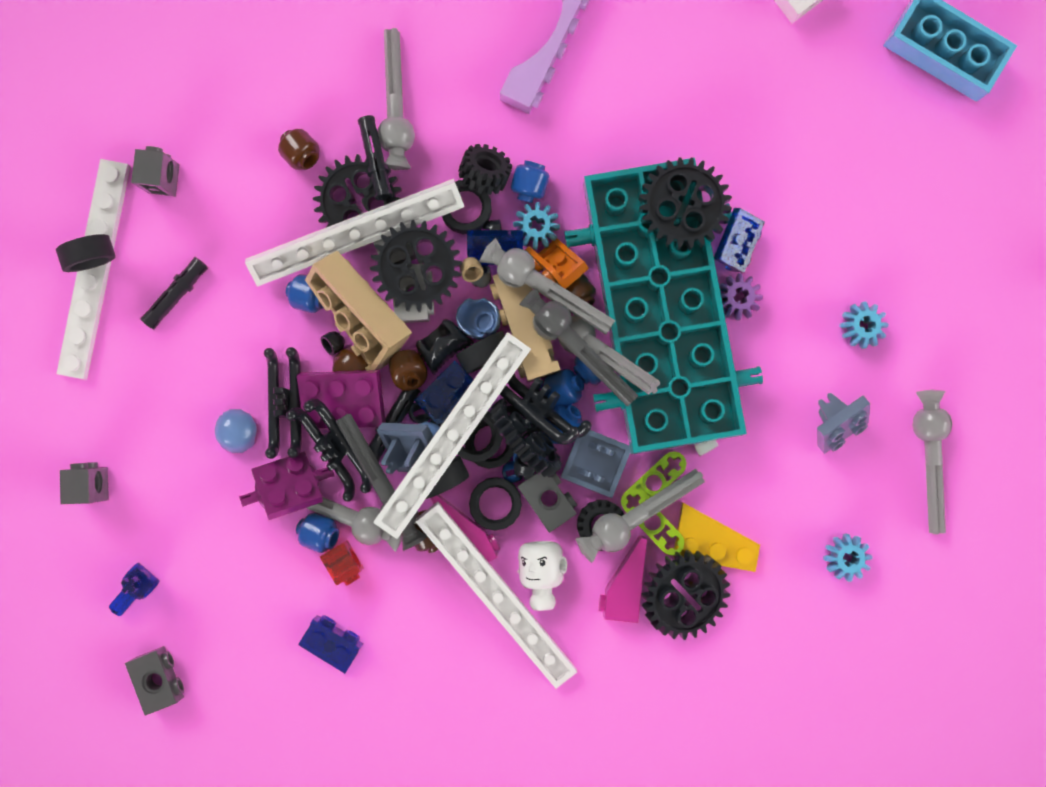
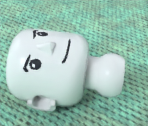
M536 541L524 543L518 552L519 570L517 573H519V579L523 587L532 589V596L529 600L530 607L537 611L552 610L556 604L552 588L558 587L562 583L564 574L567 571V559L563 557L562 548L557 542Z

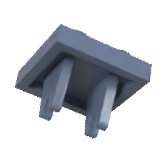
M832 393L827 394L829 403H825L822 399L818 400L820 407L818 413L823 424L817 427V446L824 454L830 450L833 452L838 450L845 444L846 438L852 434L855 436L859 435L868 427L871 403L864 395L850 405H846Z
M382 423L378 427L377 432L387 450L381 461L382 465L388 466L386 473L393 474L396 470L398 472H409L433 438L427 424Z
M590 430L584 437L575 440L560 478L613 498L631 453L630 446Z

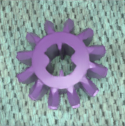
M742 273L737 274L736 281L729 275L726 277L727 284H719L720 290L724 292L721 293V298L723 300V308H727L725 312L726 318L730 317L734 312L736 321L741 320L742 313L748 319L752 317L751 310L758 311L760 309V306L754 301L763 300V295L755 294V291L759 290L761 285L757 284L752 287L751 283L754 279L752 276H749L744 282ZM741 292L744 294V298L741 299L742 304H740V300L737 302L734 300V296Z

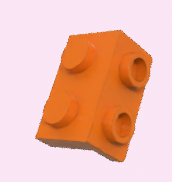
M558 238L555 241L553 240L547 248H544L539 253L530 246L525 249L534 259L535 270L538 272L543 271L542 275L565 289L589 269L585 261L567 248Z

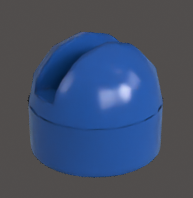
M509 461L503 466L502 475L510 483H516L523 476H520V478L515 474L507 476L506 471L514 469V461Z

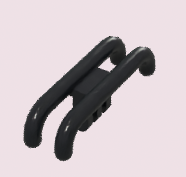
M289 347L286 350V355L289 359L290 390L279 387V367L276 352L272 348L264 350L268 368L269 443L268 449L265 451V456L268 459L275 458L279 452V418H286L287 411L293 407L301 408L297 375L301 373L298 351L294 347ZM298 419L290 421L291 444L287 451L290 458H296L301 452L302 429L301 422Z
M514 373L507 383L511 389L505 385L499 394L558 444L567 445L573 443L577 438L584 437L591 430L592 424L590 421L584 420L580 426H572L553 410L560 398V394L554 391L548 398L552 388L546 384L540 390L544 381L539 377L533 381L528 389L516 378Z
M311 398L304 403V410L297 407L288 410L286 418L289 421L298 419L316 444L313 447L317 453L322 452L320 458L323 462L328 461L326 465L328 470L334 469L344 485L343 500L350 502L355 495L354 480L341 462L346 455L361 476V492L369 493L372 489V484L328 407L319 399ZM315 410L330 432L323 435L307 412Z

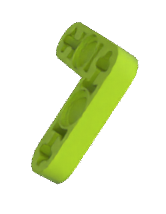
M675 451L664 455L622 495L621 505L627 513L635 508L631 507L629 509L626 506L629 503L628 496L636 497L638 495L641 498L638 502L641 504L675 482L686 470L685 457ZM669 458L673 460L679 458L681 460L679 463L681 469L679 471L672 469L667 474L671 479L666 481L664 475L656 469L661 466L664 471L669 466L667 461ZM658 476L662 480L660 489L657 491L649 490L646 487L648 477ZM661 512L655 514L661 520L658 529L649 530L644 522L638 525L665 554L673 556L675 552L680 553L683 550V536ZM665 525L670 528V530L666 531L669 537L674 538L677 536L679 538L677 542L679 548L677 550L673 548L667 550L665 548L666 540L662 536L659 540L654 537V535L662 532Z

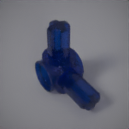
M136 563L122 578L121 585L123 588L111 602L109 609L113 614L122 616L136 599H145L156 588L160 580L141 563Z

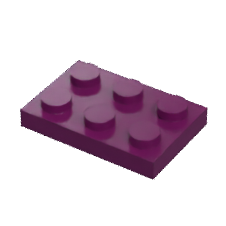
M380 370L305 372L297 375L301 409L304 410L303 406L307 400L314 398L319 399L328 407L336 421L347 414H351L359 428L379 427L382 423H386ZM315 410L307 412L318 428H328Z

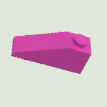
M442 496L431 497L433 504L436 502L441 504L488 562L497 558L498 554L496 551L500 547L493 534L488 536L484 528Z
M638 536L606 586L605 595L600 594L598 610L603 612L605 620L638 623L647 539L644 536Z

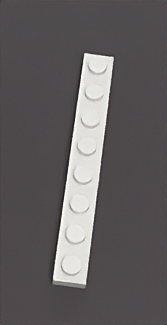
M100 159L85 236L95 234L109 235L114 249L131 166L126 163ZM111 262L77 272L56 373L58 375L84 380L88 378Z
M451 179L245 259V264L258 287L313 266L314 263L335 251L344 254L382 239L381 235L391 236L389 228L392 227L397 232L401 231L400 222H403L406 228H410L412 220L415 221L417 226L422 224L423 221H430L465 206L455 180Z
M506 333L375 518L374 524L398 539L531 348L510 333Z
M436 502L416 518V523L555 689L578 672L574 664L439 502Z

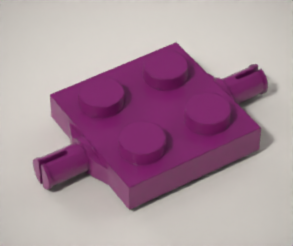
M304 451L296 458L286 457L252 468L255 491L241 495L239 498L242 507L259 502L265 509L268 520H272L322 503L323 499L319 490V481L335 477L333 470L329 471L327 467L315 471L309 464Z

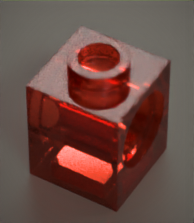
M348 540L320 556L336 586L342 582L347 586L360 578L358 573L364 569Z

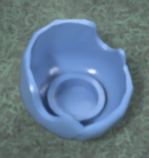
M486 298L477 300L466 299L458 307L455 317L458 327L468 337L477 340L496 333L501 323L498 307Z
M229 409L223 412L217 419L214 433L217 442L223 449L231 453H244L255 444L257 426L251 414L241 409Z

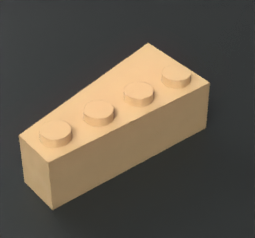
M338 251L313 264L305 281L324 309L333 312L335 325L338 330L347 333L354 343L351 349L355 355L361 354L367 362L368 366L365 369L380 370L388 365L390 359L401 350L412 334L411 330Z
M498 274L493 275L494 283L489 285L494 300L500 299L503 309L499 310L503 326L509 325L512 336L531 348L517 368L520 378L526 377L527 382H531L538 377L543 378L560 371L558 360L555 361L551 341L543 339L534 330L533 317L535 314L530 309L519 305L533 289L526 284L519 288H512L505 285L499 279Z

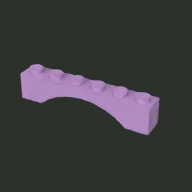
M562 0V11L554 32L535 55L511 68L500 91V101L527 114H530L533 107H539L544 93L541 92L544 83L550 84L556 71L553 65L557 58L562 59L568 46L564 42L568 34H574L580 21L576 17L580 9L585 11L590 0Z

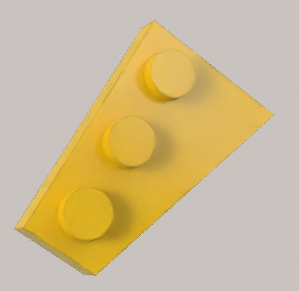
M682 502L677 530L684 538V548L680 552L683 557L686 550L693 554L696 551H700L704 556L708 554L721 566L756 572L760 544ZM677 536L675 538L674 550L679 548L677 545L679 538Z

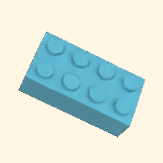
M910 0L883 46L977 102L991 91L1018 45L943 0Z

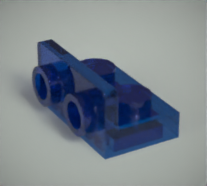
M734 208L714 255V260L725 265V269L730 272L745 273L746 268L751 262V256L756 243L762 235L765 221L742 208Z
M467 230V258L474 257L480 262L486 247L495 238L505 252L512 248L523 249V230ZM480 262L481 265H482V267H485V266H488V265H495L494 263H482V262Z
M455 360L414 401L436 424L443 423L474 379Z
M316 615L310 622V626L298 645L345 674L364 643L359 641L360 636L348 629L343 631L336 627L337 623L332 618L326 615L321 617Z

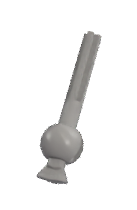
M392 28L391 30L384 29L387 118L381 122L377 131L381 147L389 152L385 164L392 170H408L411 166L405 157V151L409 150L413 145L415 132L413 125L403 116L400 31L397 28Z
M495 238L486 247L480 258L482 263H494L497 265V274L505 285L519 288L526 284L533 289H537L539 293L550 300L561 302L567 306L572 314L604 334L609 332L615 322L611 317L536 271L533 257L523 249L512 248L505 252Z
M575 315L572 316L570 327L612 370L648 395L650 393L655 394L658 391L657 387L660 385L658 379L596 338L593 326ZM559 340L560 345H561L566 351L572 353V352Z
M930 389L916 392L923 403V409H920L915 414L912 427L914 434L924 441L929 533L945 534L942 440L946 439L950 434L953 423L949 413L940 408V402L946 391Z
M694 469L626 514L620 516L616 513H608L601 516L593 526V535L591 537H577L575 539L581 553L593 563L598 551L601 549L606 552L622 550L630 540V531L705 483V480L702 478L703 474Z
M322 497V503L307 507L309 510L352 527L353 536L362 544L373 545L384 540L396 552L402 542L401 535L396 539L373 523L379 514V508L366 507L358 512Z

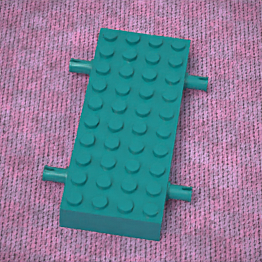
M683 159V163L688 164L689 159ZM671 161L676 166L677 161ZM666 162L584 176L583 188L590 224L588 228L564 231L567 248L586 244L594 246L606 315L615 320L609 330L612 349L660 381V385L657 387L658 391L655 394L650 393L648 395L617 373L638 395L629 406H626L613 392L593 394L594 403L606 401L594 405L596 412L614 408H621L623 410L631 455L747 434L739 387L763 384V375L751 377L762 373L760 366L737 371L734 368L711 242L704 238L705 245L702 248L694 242L692 250L689 251L686 243H683L680 250H677L676 242L672 241L667 248L665 247L666 238L663 237L656 242L658 232L654 231L648 234L647 230L651 223L642 224L641 222L642 218L647 215V213L639 212V207L646 204L639 201L641 194H647L642 190L643 183L651 184L647 179L648 175L653 174L657 176L655 170L658 165L666 170ZM677 180L670 182L672 189L675 191H682L684 189L682 182ZM694 181L691 182L674 221L675 227L679 226L696 186ZM700 191L697 193V197L703 202L702 192ZM669 206L659 208V212L665 217L674 215L673 210ZM732 211L728 214H723L729 218V221H732ZM695 217L686 218V223L689 227L698 228L700 226L698 219Z

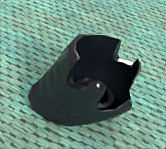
M443 319L437 329L427 337L416 342V347L421 357L424 358V362L430 368L431 373L436 375L438 370L442 368V365H445L450 358H453L462 349L474 344V341L467 337L463 331L459 330L452 321Z

